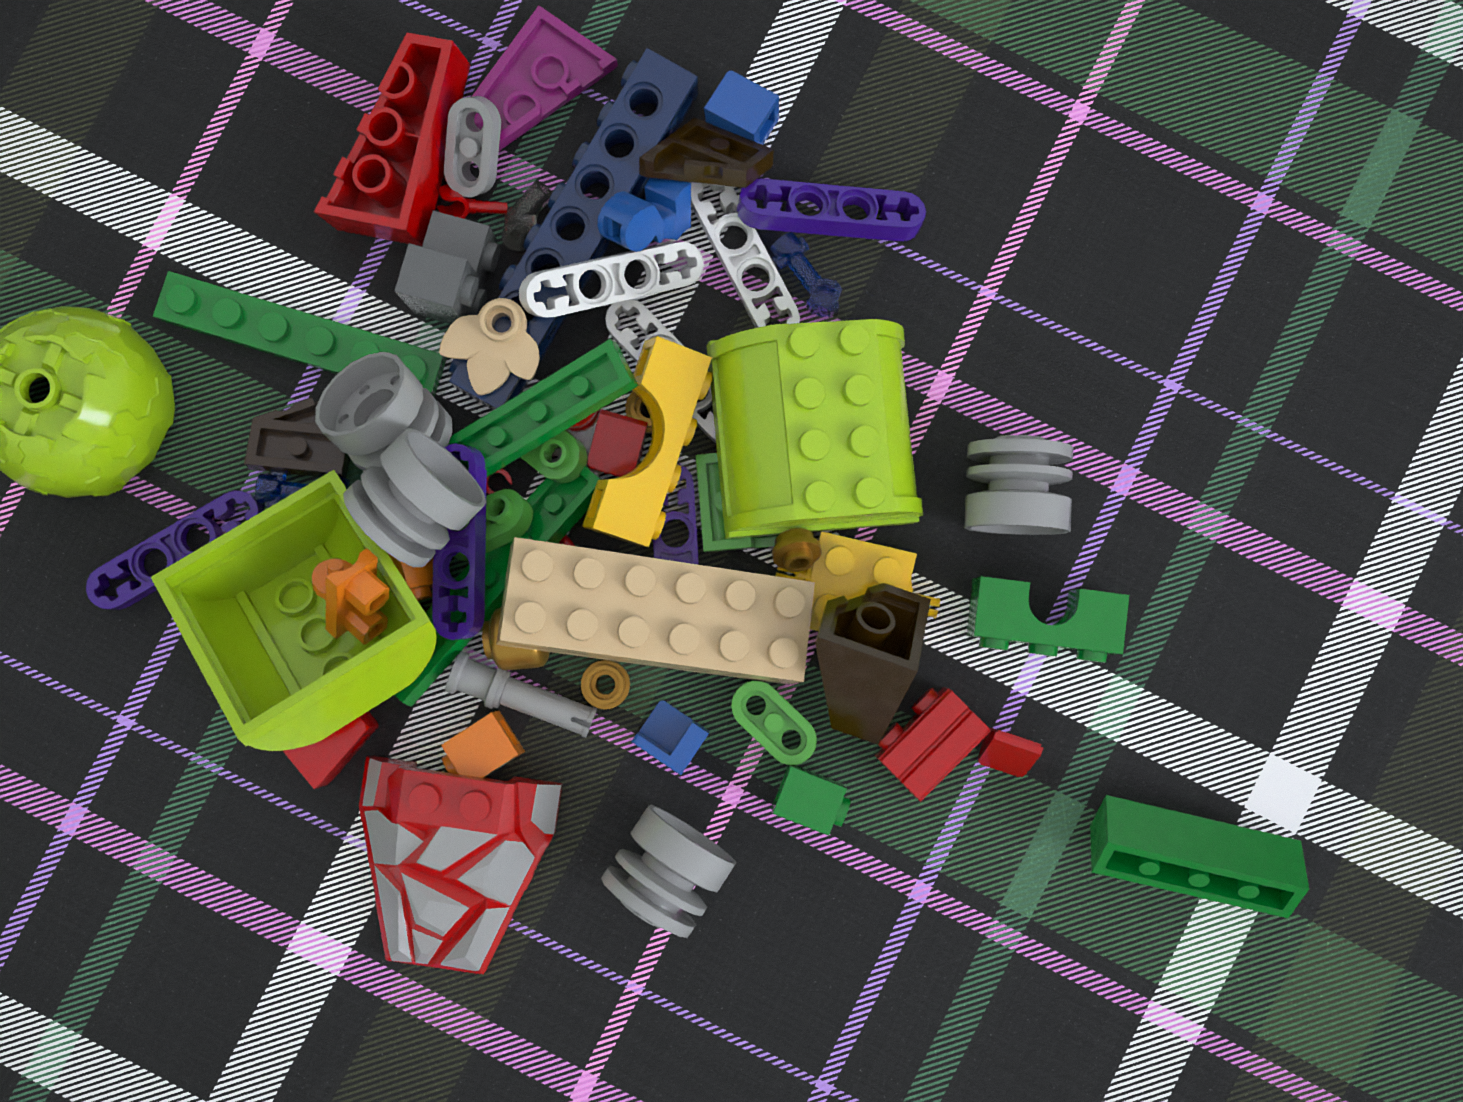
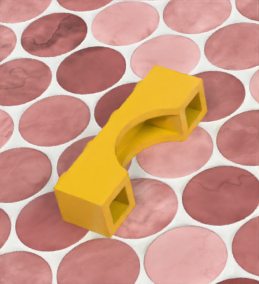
M659 336L644 341L633 374L639 386L632 390L641 398L650 414L652 423L650 447L641 463L631 472L618 478L597 481L582 527L643 547H649L651 539L656 540L659 537L666 518L665 512L661 511L667 492L672 493L681 475V465H678L677 461L682 446L689 445L696 430L697 419L692 416L698 399H704L712 382V372L708 371L712 357Z

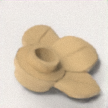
M506 298L489 301L481 308L478 315H467L457 318L444 334L439 349L441 356L467 360L469 380L478 395H485L499 389L507 381L510 373L522 379L532 380L540 361L538 345L526 332L527 318L523 309L516 302ZM508 317L511 319L509 330L503 333L495 331L494 325L497 319Z

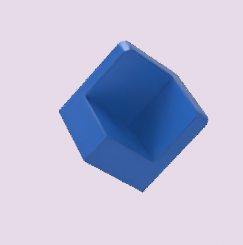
M728 71L704 107L705 121L763 145L779 120V95L734 71Z
M661 700L631 742L679 775H682L710 731L666 701Z

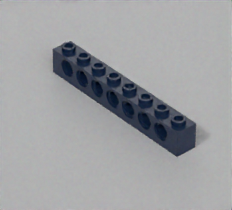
M646 48L639 62L632 60L629 63L621 79L623 89L615 102L609 100L602 108L596 124L599 127L591 143L584 141L577 150L572 163V167L575 168L566 184L560 182L554 189L548 202V208L551 210L542 225L536 223L529 231L523 245L526 252L517 266L514 264L510 265L504 273L499 284V290L502 292L498 298L510 299L519 306H522L519 300L521 283L528 275L538 272L542 266L554 264L561 267L603 257L611 241L602 237L598 231V216L602 207L618 192L625 191L636 197L639 196L649 177L639 175V157L678 130L698 96V78L695 74ZM641 103H651L657 107L656 111L650 116L641 117L633 113L634 108ZM618 143H627L633 147L631 153L623 158H616L609 154L611 147ZM595 183H602L609 187L607 194L600 199L586 197L584 195L586 189ZM576 223L585 228L582 236L576 240L567 241L560 237L563 228L569 224ZM591 269L585 271L579 279V289L581 292L594 272ZM540 282L541 290L534 293L535 302H543L545 307H548V298L557 295H568L565 286L558 288L544 287L543 283ZM568 314L556 317L534 316L527 323L526 332L533 338L539 348V363ZM508 317L497 319L494 325L495 331L500 333L508 331L511 327V319ZM453 359L449 372L453 374L449 382L457 390L492 410L521 394L529 380L510 373L507 381L499 389L485 395H478L469 380L467 360Z

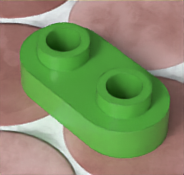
M564 430L521 456V458L543 476L558 483H568L577 479L580 476L579 473L586 466L587 451L584 444L569 431ZM561 448L562 454L560 459L553 463L552 455L554 451Z
M503 489L486 496V553L512 542L514 537L520 538L531 525L533 518L532 507L526 499L514 490ZM469 522L461 530L457 531H462L463 529H465ZM457 553L453 556L458 560L468 561L467 557L462 553Z
M749 681L736 690L731 705L736 721L777 761L786 765H798L812 756L817 743L814 728L771 685L763 681ZM757 695L764 699L765 709L762 713L752 714L747 710L746 703L750 697ZM788 730H795L800 735V743L795 748H787L782 744V736Z

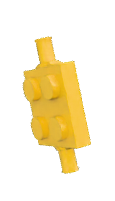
M820 531L818 541L821 545L822 554L809 569L801 572H790L777 566V570L794 573L795 576L776 572L775 575L777 577L815 582L810 629L819 631L824 608L828 600L845 596L849 600L864 595L867 588L881 583L913 592L911 577L917 554ZM921 595L931 599V606L940 607V598ZM929 608L928 616L936 619L938 610Z

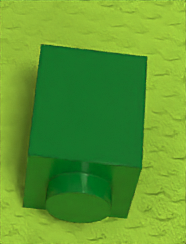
M788 765L771 810L777 816L829 836L833 825L842 826L849 810L851 799L844 797L847 790L844 784L799 766Z

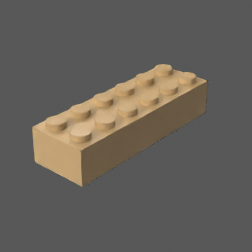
M514 537L510 546L496 645L790 685L804 682L815 582Z

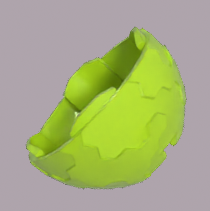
M60 306L33 311L11 321L0 329V471L17 484L42 495L51 494L66 498L89 495L106 496L122 490L127 482L154 460L169 427L173 425L175 401L172 377L167 373L155 350L131 327V323L95 309ZM46 377L50 383V392L43 401L33 403L29 396L30 385L35 379Z

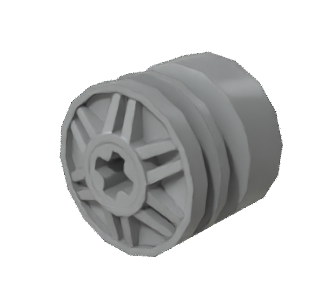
M387 352L368 354L350 363L331 380L322 392L316 406L315 422L321 432L342 452L347 453L353 463L359 469H362L363 472L370 466L383 468L380 455L407 428L419 430L443 447L448 445L453 432L452 418L445 408L436 401L428 389L423 388L417 377L397 355Z
M407 428L380 455L383 468L370 466L361 474V480H356L343 495L344 503L352 518L381 549L407 565L424 567L436 554L435 550H441L450 540L447 528L461 530L487 502L484 492L477 481L447 449L419 430Z
M1005 435L995 439L978 440L968 444L967 457L969 459L989 464L972 466L966 471V477L969 479L987 483L988 491L971 493L965 497V529L985 533L1015 535H1054L1071 532L1072 499L1061 494L1049 492V485L1062 484L1072 480L1073 472L1071 470L1050 465L1072 461L1073 446L1031 435Z
M649 805L630 833L638 845L645 850V853L641 856L625 849L619 850L615 858L625 870L609 866L601 880L633 914L655 927L662 928L679 937L688 938L696 923L687 912L702 916L707 909L703 900L692 889L697 885L717 893L737 862L720 846L686 822L659 807Z

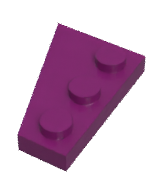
M538 6L472 96L485 97L498 109L501 118L500 151L618 67V63L615 57L541 6ZM476 113L474 122L477 128L481 130L483 119L480 114Z

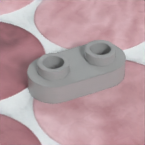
M472 96L459 99L452 105L448 114L444 175L449 187L463 197H474L486 193L493 187L497 176L501 118L496 106L485 97ZM476 113L480 114L483 119L481 130L477 128L474 122ZM472 162L479 168L478 178H475L470 171Z

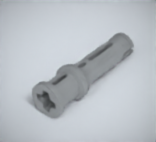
M460 651L448 677L445 692L453 694L459 691L483 700L484 706L490 709L493 707L498 708L501 704L578 733L582 737H587L597 708L586 706L512 678V672L500 668L495 669L471 660L467 652Z

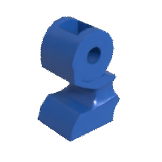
M649 178L644 187L646 201L625 191L614 194L604 204L599 213L597 223L599 233L602 237L634 252L642 251L652 240L657 243H662L663 239L677 241L682 233L691 228V183Z

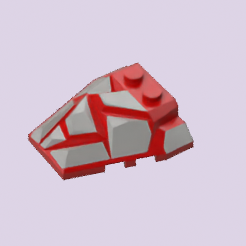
M367 756L359 810L385 959L393 962L484 975L514 916L513 913L524 891L528 888L535 874L534 872L556 832L563 783L516 776L509 781L419 769L417 768V762Z

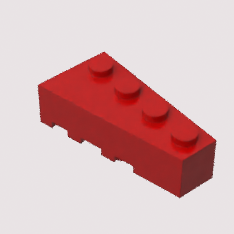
M406 33L378 87L381 94L369 115L364 114L356 129L360 134L347 159L341 158L333 174L337 179L327 198L322 196L314 210V213L336 230L405 244L410 243L422 247L432 212L435 211L439 195L438 189L441 187L444 175L448 114L452 105L463 98L471 66L454 41Z

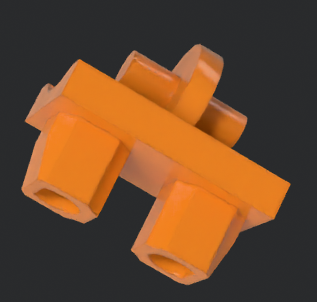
M367 548L359 553L358 559L353 565L342 559H327L319 563L312 573L313 590L319 597L326 600V631L335 639L349 631L364 645L387 628L388 617L379 609L389 599L390 588L377 577L378 557Z

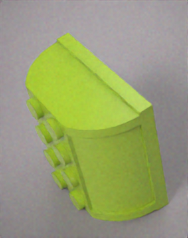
M881 319L775 324L741 331L719 340L709 341L707 344V354L712 357L709 372H712L711 396L725 539L779 535L786 530L794 528L818 532L905 525L919 522V517L923 515L922 499L918 498L916 494L901 349L905 346L902 325Z
M335 470L325 474L151 577L235 735L245 746L249 745L255 749L266 751H283L304 747L323 740L412 684L427 666L436 646L437 636L435 627L388 553L364 533L349 513L344 503L343 495L347 489ZM367 548L378 557L377 577L390 588L389 599L379 609L388 617L387 628L364 645L349 631L337 639L326 631V600L319 597L313 590L312 573L319 563L327 559H342L353 565L357 561L359 553Z

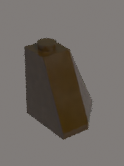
M881 583L867 588L864 595L849 600L845 596H841L827 601L815 645L832 729L879 744L918 672L931 599L886 583Z

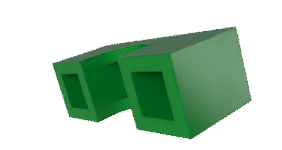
M984 576L973 578L966 636L979 638V647L1008 651L1009 642L1028 644L1027 653L1053 657H1057L1058 648L1077 650V660L1106 663L1107 654H1123L1129 595L1087 589L1068 591L1067 608L1063 617L1058 622L1048 625L1039 621L1030 610V582Z

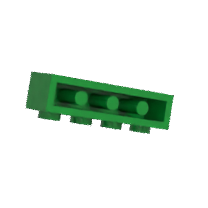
M1109 795L1105 796L1090 825L1092 873L1284 918L1290 917L1309 890L1301 840Z

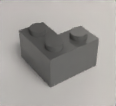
M433 211L422 247L408 244L394 292L415 315L452 324L459 317L478 315L487 300V290L483 289L487 272L495 271L500 256V244L496 243L497 239L490 226Z

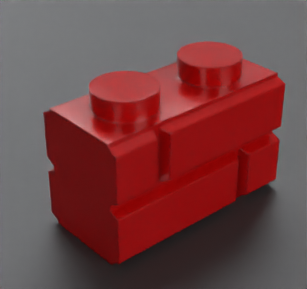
M945 687L938 693L933 688L928 689L911 707L916 715L903 728L897 722L884 733L879 744H877L881 750L875 757L920 802L991 732L990 728L952 690Z

